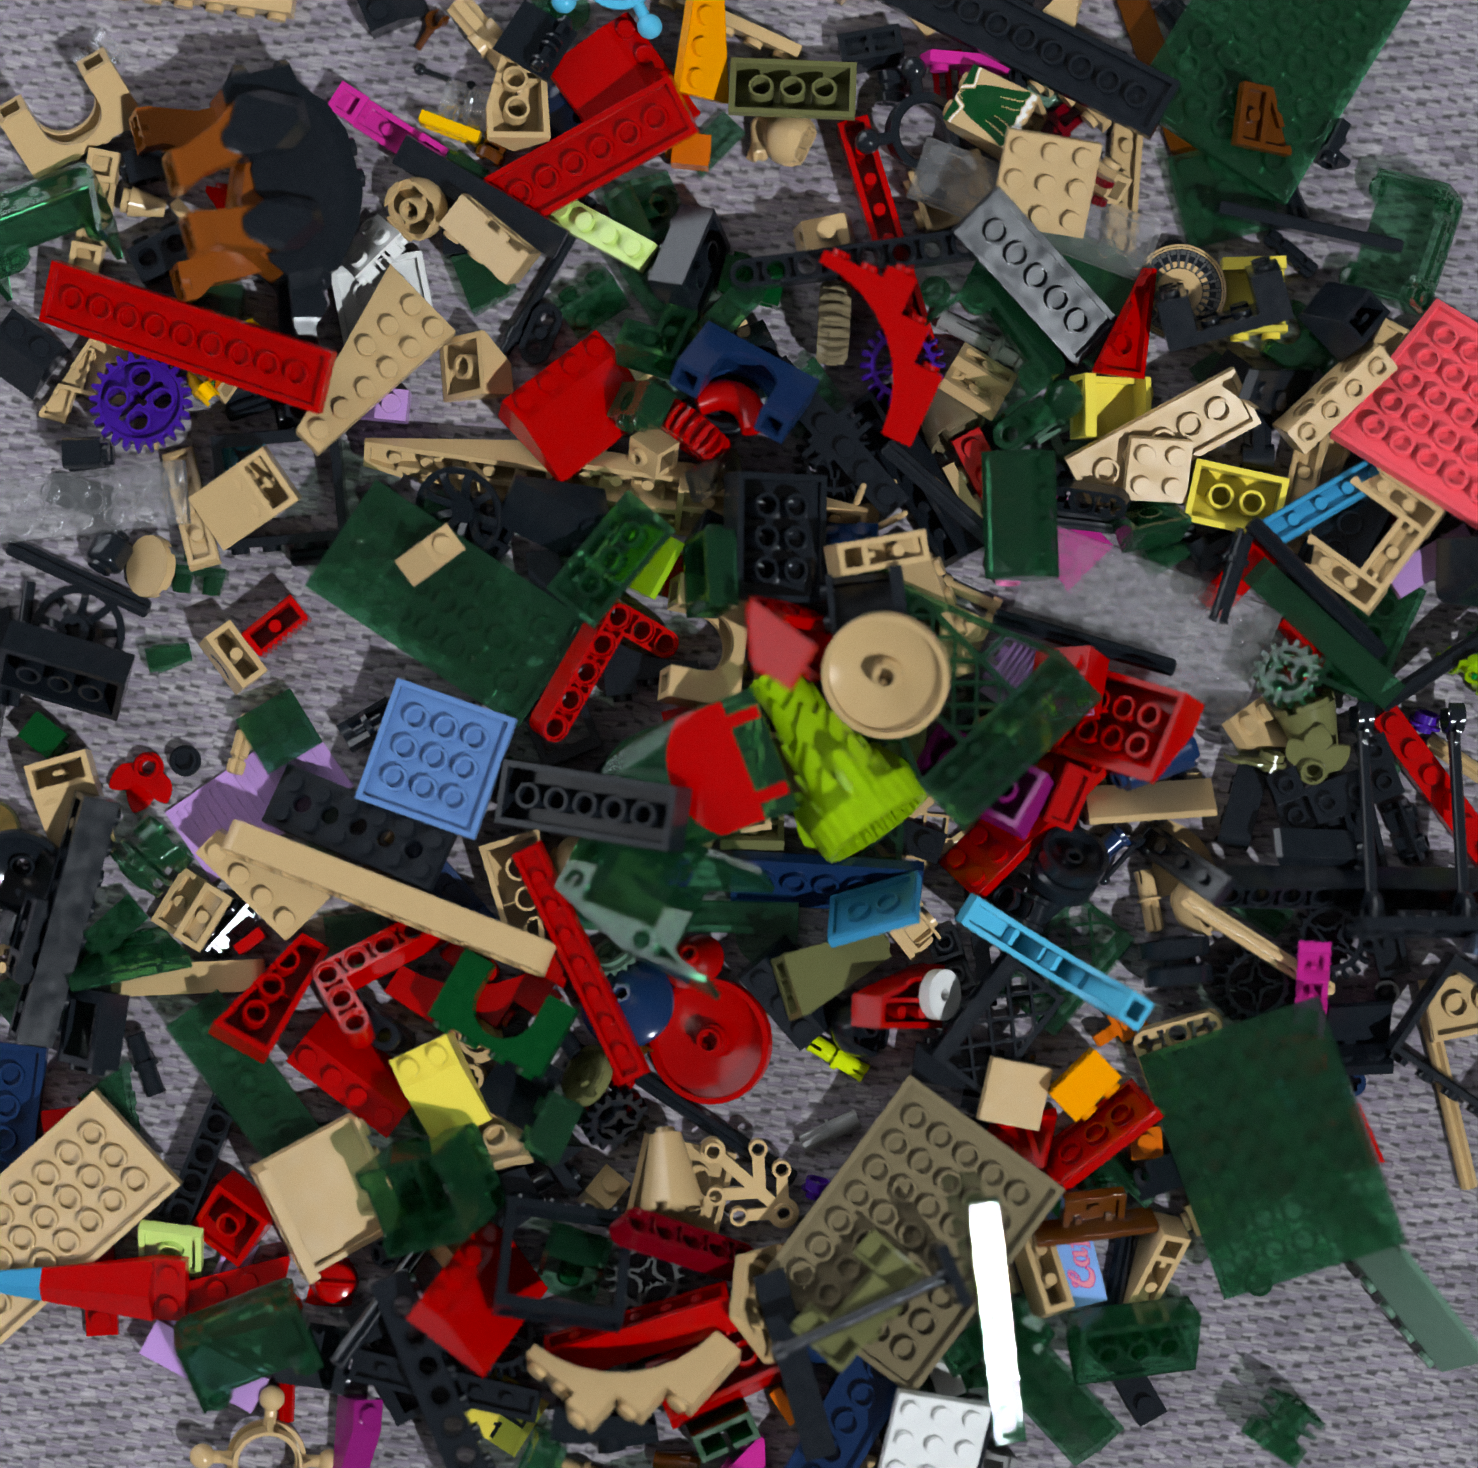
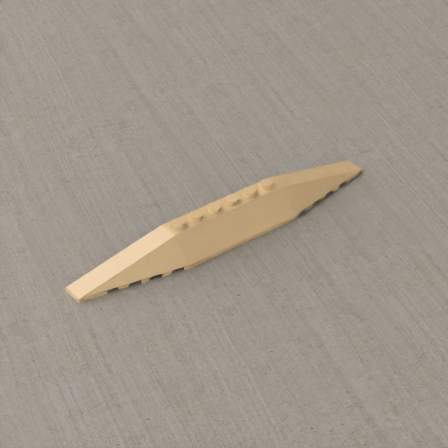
M365 438L363 466L401 478L403 474L418 478V483H423L429 475L441 468L448 466L466 467L487 479L499 496L500 502H503L515 474L556 481L520 440ZM604 451L565 482L605 488L610 514L607 522L623 524V527L626 528L636 527L639 522L647 524L663 533L688 536L706 509L724 516V474L732 473L733 471L677 461V467L659 478L653 479L628 462V454ZM449 474L452 485L461 491L465 475ZM440 478L434 481V483L442 485ZM474 479L472 480L470 490L478 491L481 495L487 492L480 483ZM827 497V523H866L868 508ZM492 499L486 501V503L493 505Z

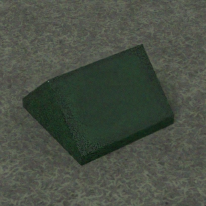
M1133 502L1130 503L1123 517L1110 519L1122 554L1179 542L1192 524V517L1176 503Z

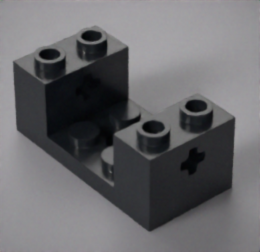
M1269 256L1259 257L1252 260L1251 265L1245 267L1254 303L1248 304V301L1237 302L1229 306L1230 310L1219 313L1217 310H1208L1200 313L1198 319H1194L1184 284L1177 285V282H1170L1159 286V291L1154 292V300L1169 352L1293 319L1294 315L1283 272L1276 258L1270 260Z

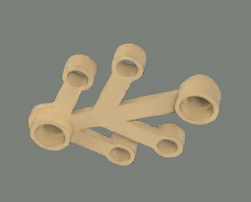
M708 1136L702 1140L699 1150L703 1160L711 1164H719L743 1185L736 1187L711 1185L705 1193L707 1202L712 1206H719L728 1200L758 1198L766 1205V1207L749 1209L741 1205L732 1207L729 1211V1218L733 1225L743 1226L748 1221L770 1220L776 1227L788 1228L797 1221L799 1208L797 1203L789 1197L788 1177L791 1174V1166L786 1159H776L771 1166L773 1175L776 1177V1197L766 1189L765 1156L768 1152V1147L763 1139L754 1138L748 1144V1151L752 1156L753 1176L725 1153V1145L720 1138ZM757 1143L764 1146L760 1153L752 1151V1147ZM715 1146L719 1149V1152L716 1156H709L707 1150ZM779 1164H785L787 1170L785 1173L779 1174L775 1171L776 1167ZM717 1190L721 1192V1197L718 1200L710 1199L709 1195L712 1191ZM781 1208H787L789 1214L787 1217L781 1218L778 1216V1211ZM742 1211L745 1216L742 1220L737 1221L733 1218L734 1213Z

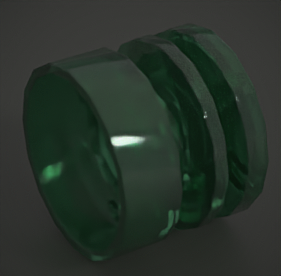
M145 814L132 828L140 842L135 844L123 838L120 842L129 854L127 855L115 847L111 851L110 856L117 863L120 871L133 884L159 898L164 893V890L156 879L170 886L173 881L165 870L170 867L174 871L182 873L195 860V856L181 841L175 844L167 836L171 831L153 816Z
M1270 1385L1266 1393L1275 1398L1277 1402L1273 1406L1261 1398L1259 1404L1269 1414L1266 1418L1251 1413L1240 1431L1293 1468H1297L1307 1454V1450L1298 1442L1300 1436L1315 1441L1317 1436L1307 1430L1306 1427L1311 1423L1318 1429L1323 1430L1326 1423L1320 1419L1313 1408L1288 1391L1279 1390Z

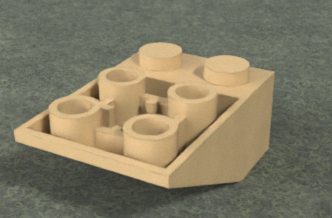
M265 445L191 495L188 500L225 551L303 497L268 446Z
M82 749L24 766L30 792L46 836L58 847L61 843L75 790L104 796L93 754L89 749ZM114 830L111 835L112 842L116 841Z

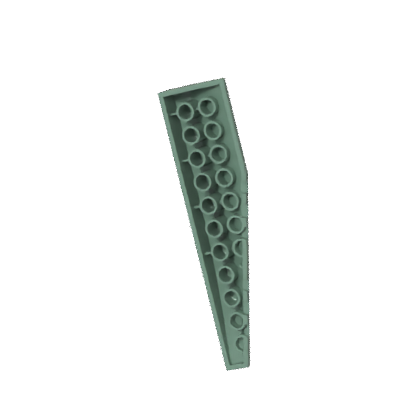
M1230 1047L1227 1051L1240 1081L1285 1167L1318 1218L1363 1276L1359 1279L1361 1284L1370 1294L1375 1292L1382 1300L1379 1304L1382 1311L1390 1319L1395 1317L1401 1325L1398 1331L1409 1344L1414 1342L1420 1349V1352L1417 1353L1420 1360L1427 1368L1434 1367L1441 1372L1478 1364V1341L1405 1247L1402 1249L1396 1242L1392 1243L1390 1241L1394 1235L1390 1229L1378 1218L1375 1217L1373 1219L1370 1216L1373 1212L1371 1206L1357 1192L1353 1193L1350 1190L1353 1188V1185L1318 1143L1315 1144L1311 1139L1307 1140L1304 1137L1307 1129L1293 1115L1285 1114L1286 1104L1271 1088L1269 1090L1265 1088L1267 1081L1240 1048Z

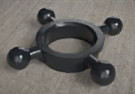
M911 56L905 59L901 66L903 77L910 82L911 90L909 96L901 100L892 109L887 117L883 133H877L872 129H863L856 135L855 146L863 154H872L877 151L879 146L887 145L890 154L896 161L910 169L922 172L926 183L921 193L924 203L928 207L936 208L941 206L946 200V190L938 183L936 170L943 168L953 160L959 150L962 137L950 131L943 120V110L948 100L936 93L924 92L922 78L926 74L925 62L920 57ZM914 105H924L932 109L938 115L943 125L944 138L942 146L935 156L926 161L911 156L905 150L900 139L901 120L904 114Z

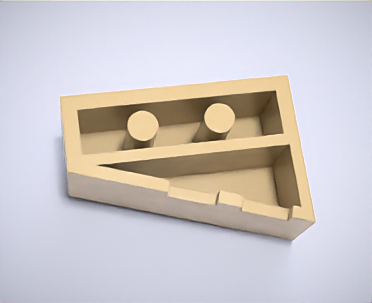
M461 194L439 223L445 229L443 234L457 245L459 243L462 244L469 251L470 257L478 263L484 264L497 279L506 285L519 283L542 254L469 194Z

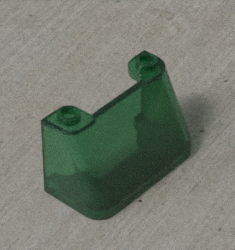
M1379 168L1376 177L1372 178L1369 185V195L1372 196L1376 206L1367 232L1402 239L1404 241L1403 250L1401 253L1391 255L1361 248L1357 262L1350 261L1347 266L1344 265L1341 268L1339 283L1370 289L1384 305L1410 314L1423 316L1432 304L1461 218L1463 200L1450 183Z
M291 1278L275 1280L188 1314L179 1319L173 1327L175 1353L203 1414L226 1408L233 1397V1389L292 1367L295 1374L308 1376L317 1372L319 1368L324 1367L323 1357L297 1288Z

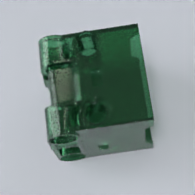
M474 1123L445 1129L437 1137L422 1140L416 1136L392 1142L354 1174L360 1189L368 1194L383 1231V1246L389 1259L466 1241L481 1226L488 1223L489 1219L503 1208L505 1204V1193L482 1134ZM439 1174H441L451 1201H448L446 1198V1195L444 1193L445 1189L443 1187ZM387 1175L393 1187L391 1190L386 1180Z

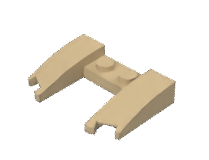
M1378 467L1379 474L1362 483L1357 475L1351 479L1350 484L1390 512L1398 520L1362 568L1359 569L1314 535L1310 534L1307 540V544L1314 545L1311 565H1306L1329 588L1368 616H1370L1388 592L1389 586L1422 542L1428 539L1446 515L1444 509Z

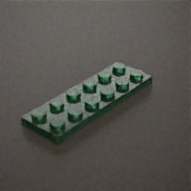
M216 989L167 1025L165 1029L263 1160L320 1129V1126L269 1058L262 1064L208 1034L212 1023L230 1007L219 990Z

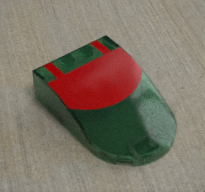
M759 686L743 690L629 736L611 752L601 774L693 788L684 851L804 806L803 800L797 802L795 800L755 694L761 692ZM628 845L638 851L651 855H672L681 853L667 852Z

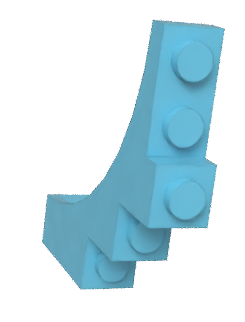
M970 893L954 919L1001 952L1010 954L1021 964L1031 968L1052 983L1136 1031H1139L1154 1006V1003L1133 989L1059 948L973 893Z

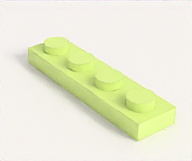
M575 201L548 216V218L570 230V235L642 274L659 248L655 242L579 201Z

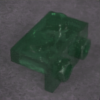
M606 267L590 271L585 275L583 281L575 286L565 287L558 293V297L553 299L554 304L562 313L577 339H580L631 306L613 275Z

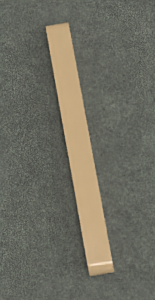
M232 820L220 848L222 852L231 857L536 976H545L556 950V945L543 938L240 820Z

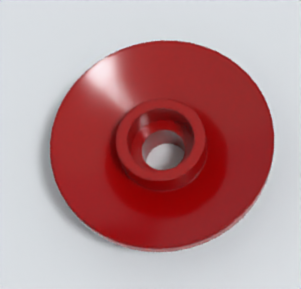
M689 936L678 942L669 951L664 962V973L671 985L678 989L693 990L710 983L720 972L724 963L723 948L711 936Z

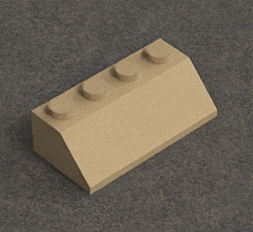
M1202 772L1183 774L1184 780L1171 781L1170 776L1156 781L1154 784L1151 783L1131 791L1119 789L1115 785H1108V779H1103L1087 795L1084 802V825L1218 816L1211 778H1203Z

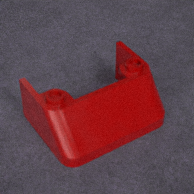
M751 596L745 606L749 660L753 663L751 667L764 676H771L790 691H793L801 675L814 683H818L819 680L822 681V662L828 645L832 641V634H825L823 618L825 615L804 604Z

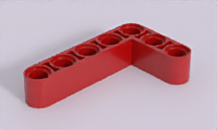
M602 596L594 603L529 719L531 729L551 742H559L564 739L623 636L661 658H669L678 649L679 639L677 635L625 603L611 596ZM615 609L613 616L610 618L611 612ZM599 637L597 644L594 645L595 640ZM583 665L582 670L578 673L579 668ZM568 692L567 697L562 701L563 696ZM552 720L551 725L546 728L547 724Z
M397 922L322 961L315 967L313 977L319 993L351 1047L356 1049L365 1048L373 1042L375 1036L369 1016L357 997L355 990L448 941ZM415 934H420L419 936H417V937H415V938H410L411 936H413V935H415ZM386 949H392L389 952L382 953ZM358 964H363L362 966H360V967H358V968H354V966H356V965H358ZM329 979H335L332 982L325 983ZM349 1002L346 1006L339 1007L342 1003ZM358 1026H363L360 1030L352 1031Z

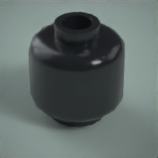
M113 528L112 531L100 530L86 550V556L89 560L88 565L94 571L107 577L110 574L121 573L133 554V548L128 542L129 536L117 528Z

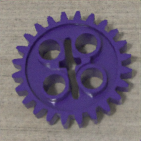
M130 351L128 353V361L124 362L119 355L116 356L118 365L114 367L106 363L108 374L97 373L101 384H91L92 389L98 393V395L89 396V401L97 405L89 409L92 416H99L94 421L96 428L105 426L101 431L102 436L106 438L112 435L111 443L113 446H116L122 440L124 451H128L133 444L137 453H141L143 445H147L150 452H154V443L157 442L163 448H166V437L176 441L177 438L174 430H186L181 419L191 420L190 414L184 410L193 407V402L185 399L192 395L191 388L184 387L187 384V377H178L181 373V369L178 367L170 369L171 365L163 362L160 363V361L148 359V357L142 355L135 359ZM143 374L150 376V381L146 385L138 386L135 384L138 376ZM157 384H163L161 388L155 389ZM115 396H126V402L122 406L115 407L111 405V401ZM140 397L142 400H146L147 404L144 406L137 404L136 399ZM162 397L171 398V404L167 408L160 409L156 407L158 399ZM127 414L126 419L123 421L119 420L121 416ZM142 417L148 420L144 428L139 430L132 428V424L137 418Z

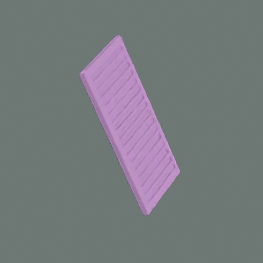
M306 716L249 754L248 758L244 760L246 766L242 775H234L226 770L165 812L208 875L210 882L213 883L220 877L195 852L217 830L223 828L228 831L233 819L246 822L279 836L286 833L263 823L261 820L287 764L349 789L354 786ZM309 797L301 798L296 806L297 811L303 813L309 810L311 799Z

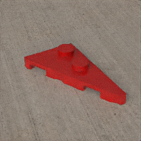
M1142 268L1093 366L1092 373L1145 379L1157 269Z

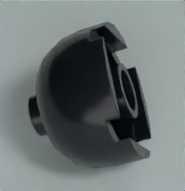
M852 996L845 998L833 1010L830 1021V1032L835 1044L842 1052L849 1056L875 1057L879 1055L877 1054L878 1050L885 1049L890 1028L851 1026Z

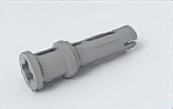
M945 309L935 327L988 353L991 359H997L1013 367V371L1016 373L1021 369L1030 351L1028 347L1021 348L1008 341L1007 336L1003 334L995 336Z

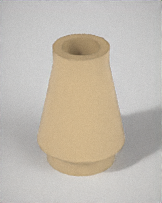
M132 186V189L124 187L119 212L126 213V217L164 218L167 200L156 197Z

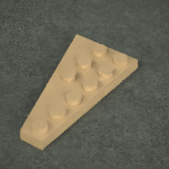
M391 264L334 363L323 413L316 414L307 411L296 430V435L317 456L334 443L456 333L453 327Z

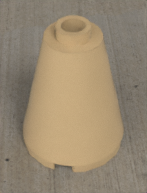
M674 1126L655 1128L656 1133L649 1136L640 1208L660 1215L679 1214V1211L685 1210V1206H688V1212L704 1208V1199L682 1133L675 1131Z

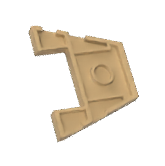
M90 338L70 366L71 368L64 379L54 389L53 395L46 405H43L38 416L68 425L76 394L87 397L98 395L91 387V384H101L97 373L100 372L107 375L108 370L105 364L109 363L114 367L117 366L116 356L118 355L124 362L128 361L129 351ZM133 353L135 359L140 357L139 354ZM146 374L138 376L135 384L138 386L146 385L150 381V376ZM117 395L112 399L111 403L122 406L126 402L127 397ZM140 397L136 399L137 404L142 406L147 404L146 400H142ZM142 417L137 418L133 428L137 430L144 428L148 420ZM157 442L154 443V450L158 451L159 443Z

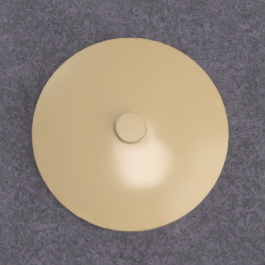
M883 611L859 616L838 631L825 652L821 668V678L829 705L844 723L855 731L870 737L897 739L922 730L938 715L949 693L951 671L945 649L929 628L910 616Z

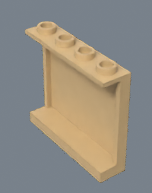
M350 1112L248 1167L301 1277L309 1284L321 1279L318 1273L321 1270L399 1227L406 1231L410 1229L406 1218L410 1217L409 1212L403 1201H397L393 1193L397 1187L389 1173L384 1174L380 1164L384 1160L375 1145L371 1147L367 1138L371 1133L363 1118L358 1119Z

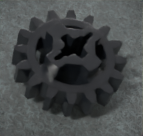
M613 1085L611 1092L605 1090L602 1096L592 1105L582 1107L586 1114L580 1116V1121L583 1124L581 1129L591 1145L598 1144L601 1150L610 1145L613 1151H616L620 1143L625 1148L628 1147V1140L630 1138L637 1141L639 1139L637 1132L646 1131L647 1128L643 1122L650 1119L646 1111L649 1108L637 1090L632 1092L627 1085L622 1091L619 1090L617 1085Z

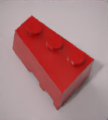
M912 964L853 993L851 1026L869 1028H942V1020L929 1019L923 1013L919 1003V989L922 979L927 972L932 969H945V965Z

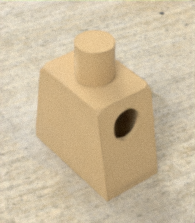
M846 213L804 220L793 229L797 252L856 244L851 218Z

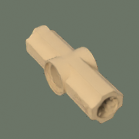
M473 0L454 1L447 9V13L467 35L466 39L470 45H474L480 52L481 58L487 59L496 71L501 54L495 51L493 47L502 35V29L492 18L488 19Z

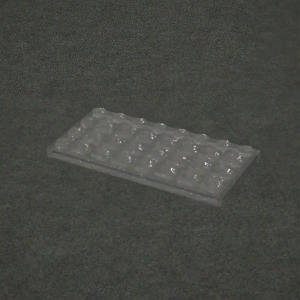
M1045 522L1011 609L1012 613L1175 659L1177 665L1173 676L1163 675L1109 659L1108 670L1186 692L1205 704L1201 716L1219 723L1225 722L1246 707L1284 613L1283 610L1236 593L1228 625L1219 623L1222 610L1219 612L1217 622H1213L1208 619V616L1210 615L1219 586L1049 522ZM1006 629L1003 630L1000 638L1012 644L1016 639H1021V642L1026 643V646L1031 647L1032 650L1065 647Z

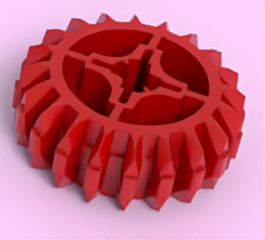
M668 397L660 403L651 417L656 427L679 441L681 451H684L697 462L709 468H717L726 459L728 452L732 448L729 439L719 428L714 426L711 421L707 420L694 408L674 397Z

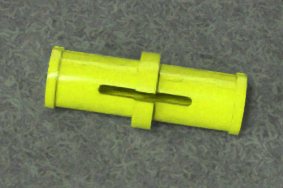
M818 1036L806 1048V1051H810L830 1064L829 1067L833 1070L838 1068L856 1079L859 1083L870 1067L869 1064L862 1062L856 1057L842 1052L836 1045L821 1036Z

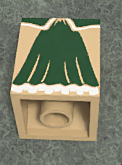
M975 64L970 72L963 74L958 85V93L954 100L950 99L943 110V120L950 131L1001 161L1007 127L1040 132L1048 119L1047 112L1039 95Z

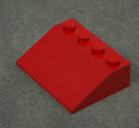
M627 11L599 28L568 51L550 78L583 123L667 75H672L674 79V75L650 41L639 34L637 23ZM681 94L696 121L701 112L688 95Z
M595 330L502 400L498 418L556 481L565 482L654 414L655 410L618 352Z
M1108 670L1100 719L1062 721L1050 752L1154 784L1193 736L1205 704L1186 692Z
M484 1216L406 1317L410 1323L481 1377L485 1376L525 1321L492 1316L502 1229ZM513 1241L506 1294L542 1298L548 1290L547 1286Z

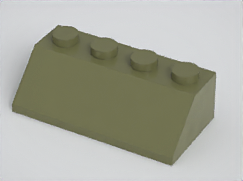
M731 57L728 115L855 120L857 62Z

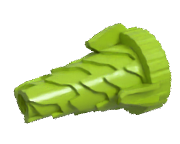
M762 675L750 685L755 698L776 727L777 732L775 735L782 744V753L795 772L794 780L802 791L795 792L790 796L801 841L806 847L819 849L826 861L828 860L830 863L841 861L866 848L901 824L926 800L928 795L916 779L917 772L903 758L873 741L868 744L860 732L849 727L835 714L813 682L808 684L801 675L793 691H790L771 676Z

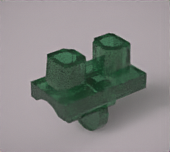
M184 554V561H187L186 554ZM176 564L172 580L173 592L191 594L193 577L204 578L202 595L220 597L224 587V580L228 581L229 571L207 567L191 572L188 565Z

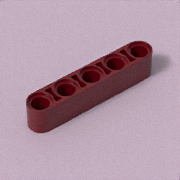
M638 1207L630 1208L613 1221L609 1227L612 1240L621 1247L731 1282L733 1281L736 1255L754 1250L747 1243Z

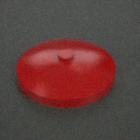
M715 977L710 983L698 989L682 990L675 987L673 989L675 1004L672 1017L663 1032L649 1042V1047L654 1049V1052H650L659 1076L676 1094L699 1104H722L748 1093L759 1083L765 1074L772 1054L771 1026L761 1004L743 986L719 977Z

